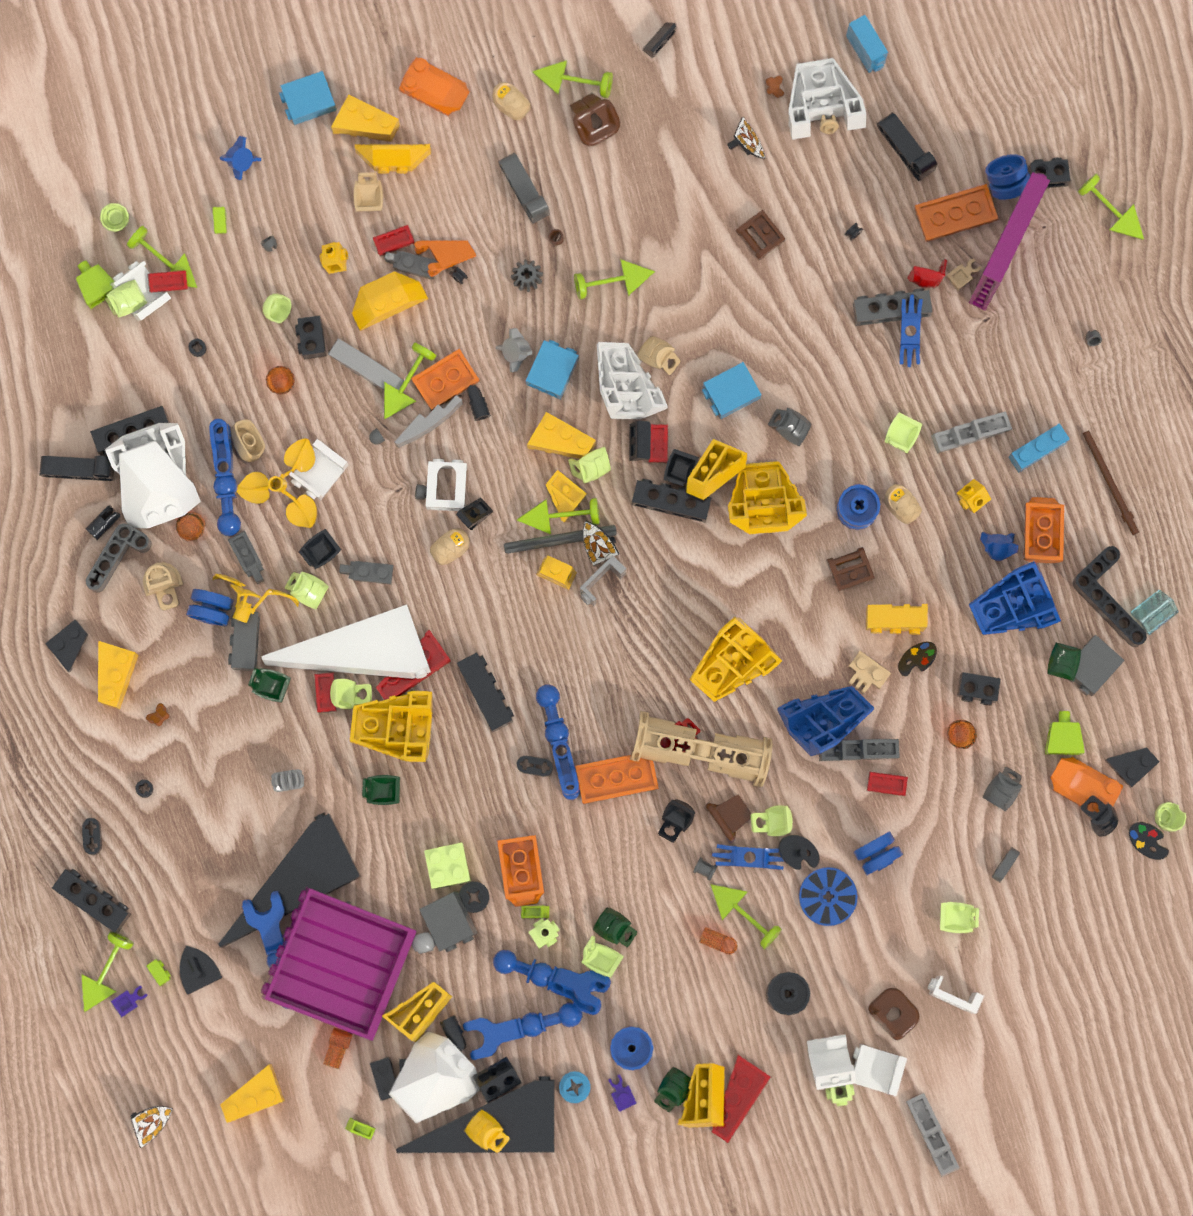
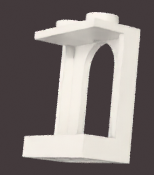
M433 459V462L428 461L427 510L459 511L465 507L467 463H463L462 460L444 462L443 459ZM440 468L455 469L456 471L455 500L436 499L437 474Z
M936 976V978L931 979L927 988L930 990L929 995L968 1013H977L983 1000V995L972 993L969 1001L966 1002L939 989L943 979L942 976Z

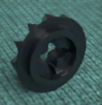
M479 882L466 883L459 891V895L468 912H480L488 905L489 892ZM480 890L477 897L481 903L473 901L468 904L471 897L467 892L475 894Z

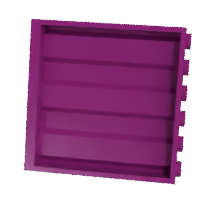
M1032 172L968 302L969 304L986 311L1050 182L1045 175Z
M306 887L305 891L302 890L299 895L298 901H300L298 909L295 908L292 912L291 920L293 921L291 926L287 927L284 932L283 938H285V941L277 949L276 956L278 958L276 963L272 964L269 969V980L262 986V998L373 1041L417 931Z

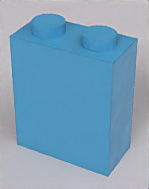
M863 15L849 23L846 37L868 73L881 70L884 67L888 51L867 16Z
M323 71L280 85L282 92L279 93L282 103H287L288 109L285 111L288 120H293L294 125L337 111Z
M544 340L527 376L526 385L561 400L577 365L579 355L571 348L567 347L564 349L559 347V344L555 341L549 340L547 342Z
M744 362L704 382V389H702L705 399H710L712 406H710L715 416L718 415L720 419L761 399L762 395Z

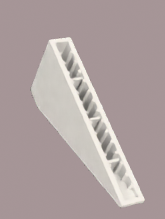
M407 605L261 656L266 666L411 679L423 678L427 673L431 672Z

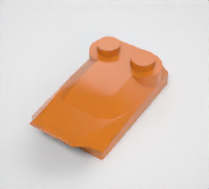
M417 57L409 66L399 87L400 92L448 117L450 113L461 109L470 93L465 82L429 64L425 59Z
M1032 497L1025 504L1024 560L1029 562L1035 561L1036 563L1063 562L1064 505L1059 504L1055 498Z
M1074 757L1061 758L1050 777L1053 782V791L1079 806L1092 795L1105 805L1109 803L1113 806L1123 788V785L1117 780L1107 777ZM1089 804L1088 811L1098 813L1100 811L1098 804Z
M536 835L498 840L505 898L512 902L515 907L537 904L540 897L544 894Z

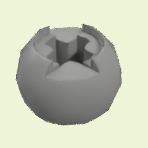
M429 932L415 935L412 942L414 951L419 954L433 951L436 946Z

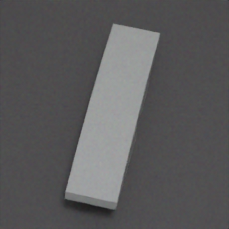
M339 338L328 353L329 356L352 372L362 376L382 390H384V382L397 390L400 389L404 382L396 374Z
M456 395L444 409L437 405L426 418L419 414L395 441L396 446L400 448L434 430L463 404L462 399Z
M1002 412L955 426L949 430L934 433L931 437L937 453H941L1010 431L1012 427L1007 413Z
M923 1093L906 1101L941 1177L958 1170L959 1165L925 1094Z

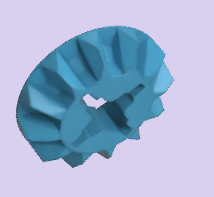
M569 1072L560 1081V1094L567 1102L580 1103L590 1093V1082L580 1072ZM571 1079L573 1080V1082H575V1084L583 1083V1085H581L578 1088V1096L574 1091L567 1092V1090L572 1086Z

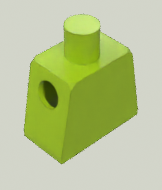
M86 260L78 265L82 274L77 276L76 280L86 304L92 309L105 301L107 294L114 289L111 285L114 280L99 264L91 267Z
M1059 711V722H1052L1049 725L1045 754L1083 755L1085 750L1080 723L1070 722V711Z

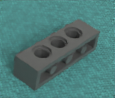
M919 288L910 293L897 291L894 295L881 293L872 298H868V296L857 297V300L853 302L856 326L900 321L902 299L908 301L910 295H914V302L916 304L914 313H917L918 300L923 299L921 318L930 317L933 312L929 290L924 291L923 288ZM894 303L897 309L890 310L887 304ZM875 305L878 308V312H871L869 306Z

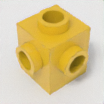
M340 242L322 245L320 261L328 274L346 271L347 249H344Z
M975 479L971 480L957 492L961 507L965 510L969 509L973 513L991 500L986 488Z

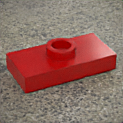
M408 225L373 237L379 256L415 243Z
M186 270L147 274L149 293L188 289Z
M651 424V457L649 463H667L668 424Z
M334 673L314 674L317 713L336 712L337 707L333 705L330 696L331 685L335 680Z
M869 772L867 791L906 796L908 777Z

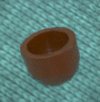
M554 229L549 233L548 238L553 245L558 246L564 242V235L561 230Z

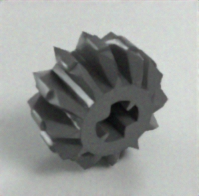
M526 259L524 260V265L518 262V268H512V272L515 273L511 275V279L515 280L514 286L520 285V291H523L524 287H526L527 292H530L531 286L536 290L537 284L542 283L540 277L543 276V272L539 271L541 269L540 265L535 266V261L533 260L529 265ZM525 273H529V279H525Z

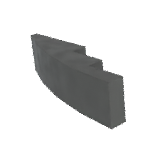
M899 739L842 740L836 746L820 753L819 761L899 759Z

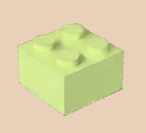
M463 843L424 850L431 888L433 890L471 882Z

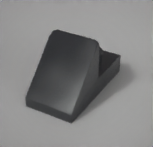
M480 497L460 509L456 515L468 529L473 530L493 510Z

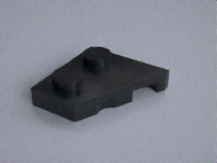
M1147 747L1105 760L1130 788L1160 762Z

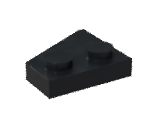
M75 619L45 644L64 668L71 672L72 666L79 656L81 647L85 643L88 634Z

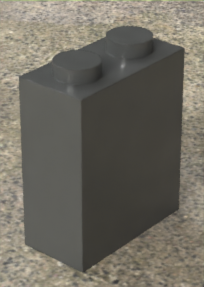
M1094 635L1081 649L1079 668L1074 680L1070 682H1076L1080 686L1079 690L1086 696L1088 694L1093 696L1125 660L1097 635Z
M458 891L452 892L419 909L439 952L446 950L448 953L457 948L456 944L460 942L466 944L474 940L473 935L478 933Z

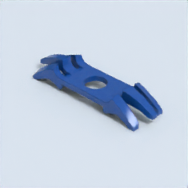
M910 295L908 313H906V299H902L899 364H903L904 349H906L908 367H911L913 349H915L916 364L920 365V325L923 299L918 300L917 313H914V295ZM914 326L916 333L913 336L906 335V327Z
M717 844V848L732 850L731 853H712V857L731 859V862H716L715 865L740 866L783 870L784 867L768 864V862H784L782 857L769 856V853H779V849ZM753 852L755 854V861L747 863L744 860L745 853Z

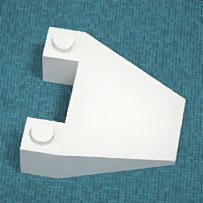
M834 58L796 64L789 105V129L792 140L811 137L810 121L821 120L822 115H825L826 119L831 118L832 115L835 117L844 116L847 131L866 128V110L863 99Z

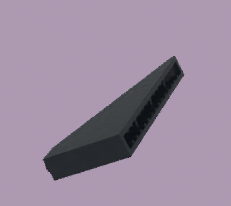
M324 812L314 817L315 821L311 822L251 900L257 911H268L272 906L271 893L278 891L284 905V917L292 913L295 908L298 909L300 901H298L299 895L302 890L305 891L306 887L327 895L361 877L330 814L326 815ZM244 911L218 943L219 947L223 948L258 930L246 922Z
M539 1076V1080H534L397 1148L396 1153H496L490 1148L486 1150L477 1145L465 1132L469 1122L481 1109L494 1117L504 1129L502 1132L510 1138L499 1153L555 1152L554 1080H550V1076ZM502 1138L496 1139L495 1146L502 1142Z

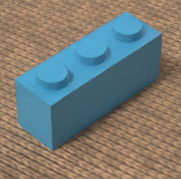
M1059 423L1012 452L1008 458L1018 473L1067 444L1070 438Z

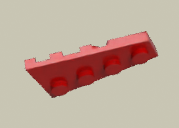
M430 630L425 633L420 643L431 672L419 679L386 676L376 687L384 700L389 699L391 696H401L451 662Z
M738 1055L724 1094L723 1126H713L711 1132L729 1143L771 1079V1076Z

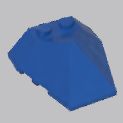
M1035 561L1016 568L969 603V607L983 635L1005 633L1007 630L1012 629L1023 631L1025 628L1031 627L1042 629L1061 622L1052 595Z
M853 686L829 691L828 695L819 697L817 694L811 695V699L802 701L794 699L778 707L777 710L789 735L810 756H814L836 746L874 710V707Z

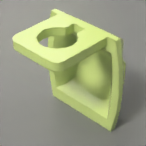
M136 280L116 287L105 298L113 315L118 317L131 314L148 303Z
M898 413L888 429L885 443L908 453L918 438L922 424Z
M605 447L591 451L578 461L572 458L568 460L572 475L583 480V483L594 481L611 470ZM574 465L580 470L579 473L575 470Z
M293 572L285 585V589L291 591L290 594L299 602L316 610L329 588L322 580L306 572H301V574Z
M335 679L330 690L331 701L338 708L353 709L355 705L372 701V686L370 684L356 685V682L349 679ZM365 689L367 696L362 700L360 697H357V693Z
M773 806L766 809L765 813L751 814L753 833L767 832L768 836H782L790 833L792 830L793 818L788 806ZM758 817L766 822V825H763L762 828L756 825Z
M958 902L941 903L940 930L951 933L973 932L974 928H978L979 908Z
M592 936L584 948L582 964L601 975L612 977L624 956L607 946L595 943V937Z

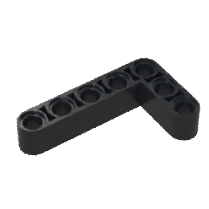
M1109 546L1073 579V587L1130 646L1138 647L1147 639L1145 630L1097 582L1120 558L1118 548ZM1106 552H1112L1114 560H1108ZM1092 565H1098L1101 572H1093ZM1080 577L1085 578L1087 586H1081L1078 579ZM1093 591L1100 594V600L1093 599ZM1106 605H1111L1113 607V614H1108L1106 612ZM1120 619L1126 620L1127 628L1120 627ZM1133 633H1138L1140 635V642H1135L1133 640Z

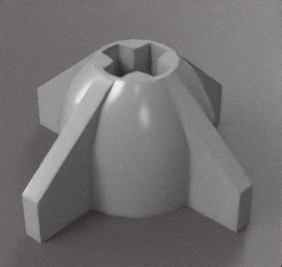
M517 328L509 329V338L502 345L496 346V349L502 350L504 358L510 362V372L518 371L523 360L528 355H532L529 343Z

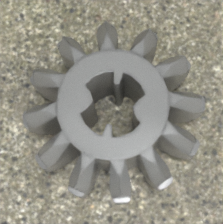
M300 769L276 772L271 775V783L275 792L304 787V775Z

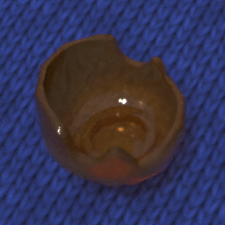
M285 366L272 368L267 373L265 379L269 390L278 395L291 391L295 383L294 374Z
M194 511L188 512L178 518L176 532L180 538L186 541H195L204 533L205 520L199 513Z
M955 720L948 726L946 732L947 739L952 746L960 749L971 747L975 744L977 738L976 728L967 720Z

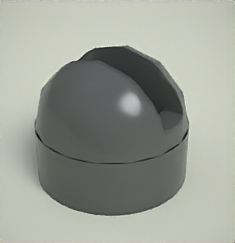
M272 235L264 239L261 245L266 251L272 252V247L274 249L277 248V241Z
M1097 330L1088 331L1086 334L1087 344L1089 346L1099 345L1102 342L1101 334Z
M377 428L369 435L370 442L373 444H381L385 441Z
M417 484L415 499H426L427 487Z

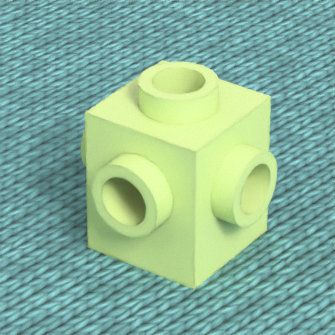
M542 918L534 923L533 926L535 928L529 931V934L540 949L545 945L550 947L556 943V938L559 936L557 932L560 929L554 920L550 922L548 919L544 921ZM544 929L549 931L548 936H542Z
M853 1084L825 1088L827 1100L831 1099V1103H836V1106L848 1105V1101L852 1100V1095H855ZM839 1087L843 1090L841 1095H837L835 1092Z

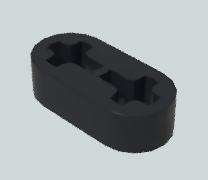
M522 756L517 761L518 770L524 774L547 777L553 771V765L547 759ZM527 759L529 764H534V768L527 767L526 770H523L520 762H524ZM543 763H547V767H550V770L542 773V770L536 768V765L543 766Z
M88 818L82 824L83 848L86 853L97 855L102 850L101 824L94 818ZM90 822L97 826L93 829V835H91V831L87 829V826L90 825ZM91 838L98 845L97 848H94L93 852L88 848V845H91Z

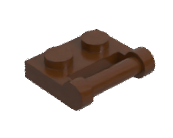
M763 210L736 230L738 235H741L756 253L755 256L758 260L764 258L786 240ZM751 227L766 247L761 249L747 229Z
M863 547L844 556L827 559V564L838 592L875 579ZM858 558L862 561V563L839 571L836 568L838 565Z

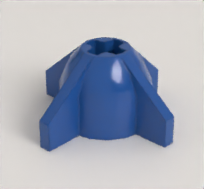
M239 136L226 154L220 156V160L226 161L228 166L233 169L234 176L238 180H242L243 171L249 169L253 161H261L260 157L253 156L252 152L245 147L246 137Z
M981 532L980 540L991 559L1002 561L1018 552L1019 545L1013 543L1014 533L990 535Z

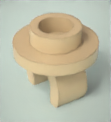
M822 115L820 120L821 132L826 134L834 133L839 127L836 117L832 115L831 119L826 120L825 115Z

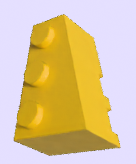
M348 94L331 128L333 134L340 133L354 137L361 136L368 137V139L392 142L400 127L398 118Z
M546 412L530 438L527 448L581 459L593 450L596 440Z
M713 439L688 477L686 493L702 500L706 499L746 467L747 453Z
M892 604L867 605L866 630H870L872 634H881L882 631H890V634H901V631H909L910 635H920V632L927 628L928 604H922V606H910V604L892 606Z
M98 641V702L117 709L121 708L138 658L137 653Z
M433 982L382 1017L411 1041L417 1042L453 996Z
M714 1063L695 1065L689 1084L690 1092L687 1101H684L683 1115L678 1120L677 1125L688 1128L723 1126L724 1066Z
M272 1064L265 1067L220 1104L227 1123L285 1101Z

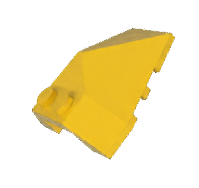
M779 461L746 464V467L738 473L732 498L728 504L730 523L748 534L789 531L807 516L804 498L799 495L797 487L791 483L789 475Z
M733 617L720 629L690 677V681L715 702L736 691L735 688L745 683L746 685L752 683V679L760 675L765 676L769 674L782 660L748 624L739 617Z
M410 691L406 695L391 696L386 700H375L353 706L350 742L403 761L426 762L429 755L432 728V692Z

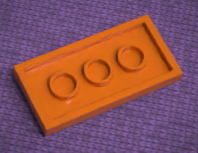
M987 184L917 204L914 207L926 242L998 220Z
M631 755L575 766L582 803L587 804L659 789L653 761L640 758L639 762L630 760Z

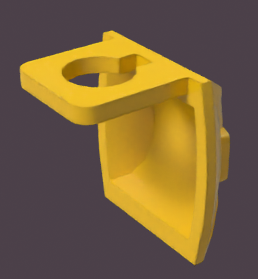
M482 1109L473 1117L465 1129L466 1134L473 1142L486 1150L490 1148L496 1153H499L510 1139L502 1132L504 1129L499 1122ZM502 1138V1142L495 1146L496 1139Z

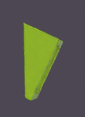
M213 207L215 234L227 233L225 207Z
M521 906V918H549V906Z
M349 1118L345 1127L349 1132L371 1140L375 1132V1128L353 1118Z

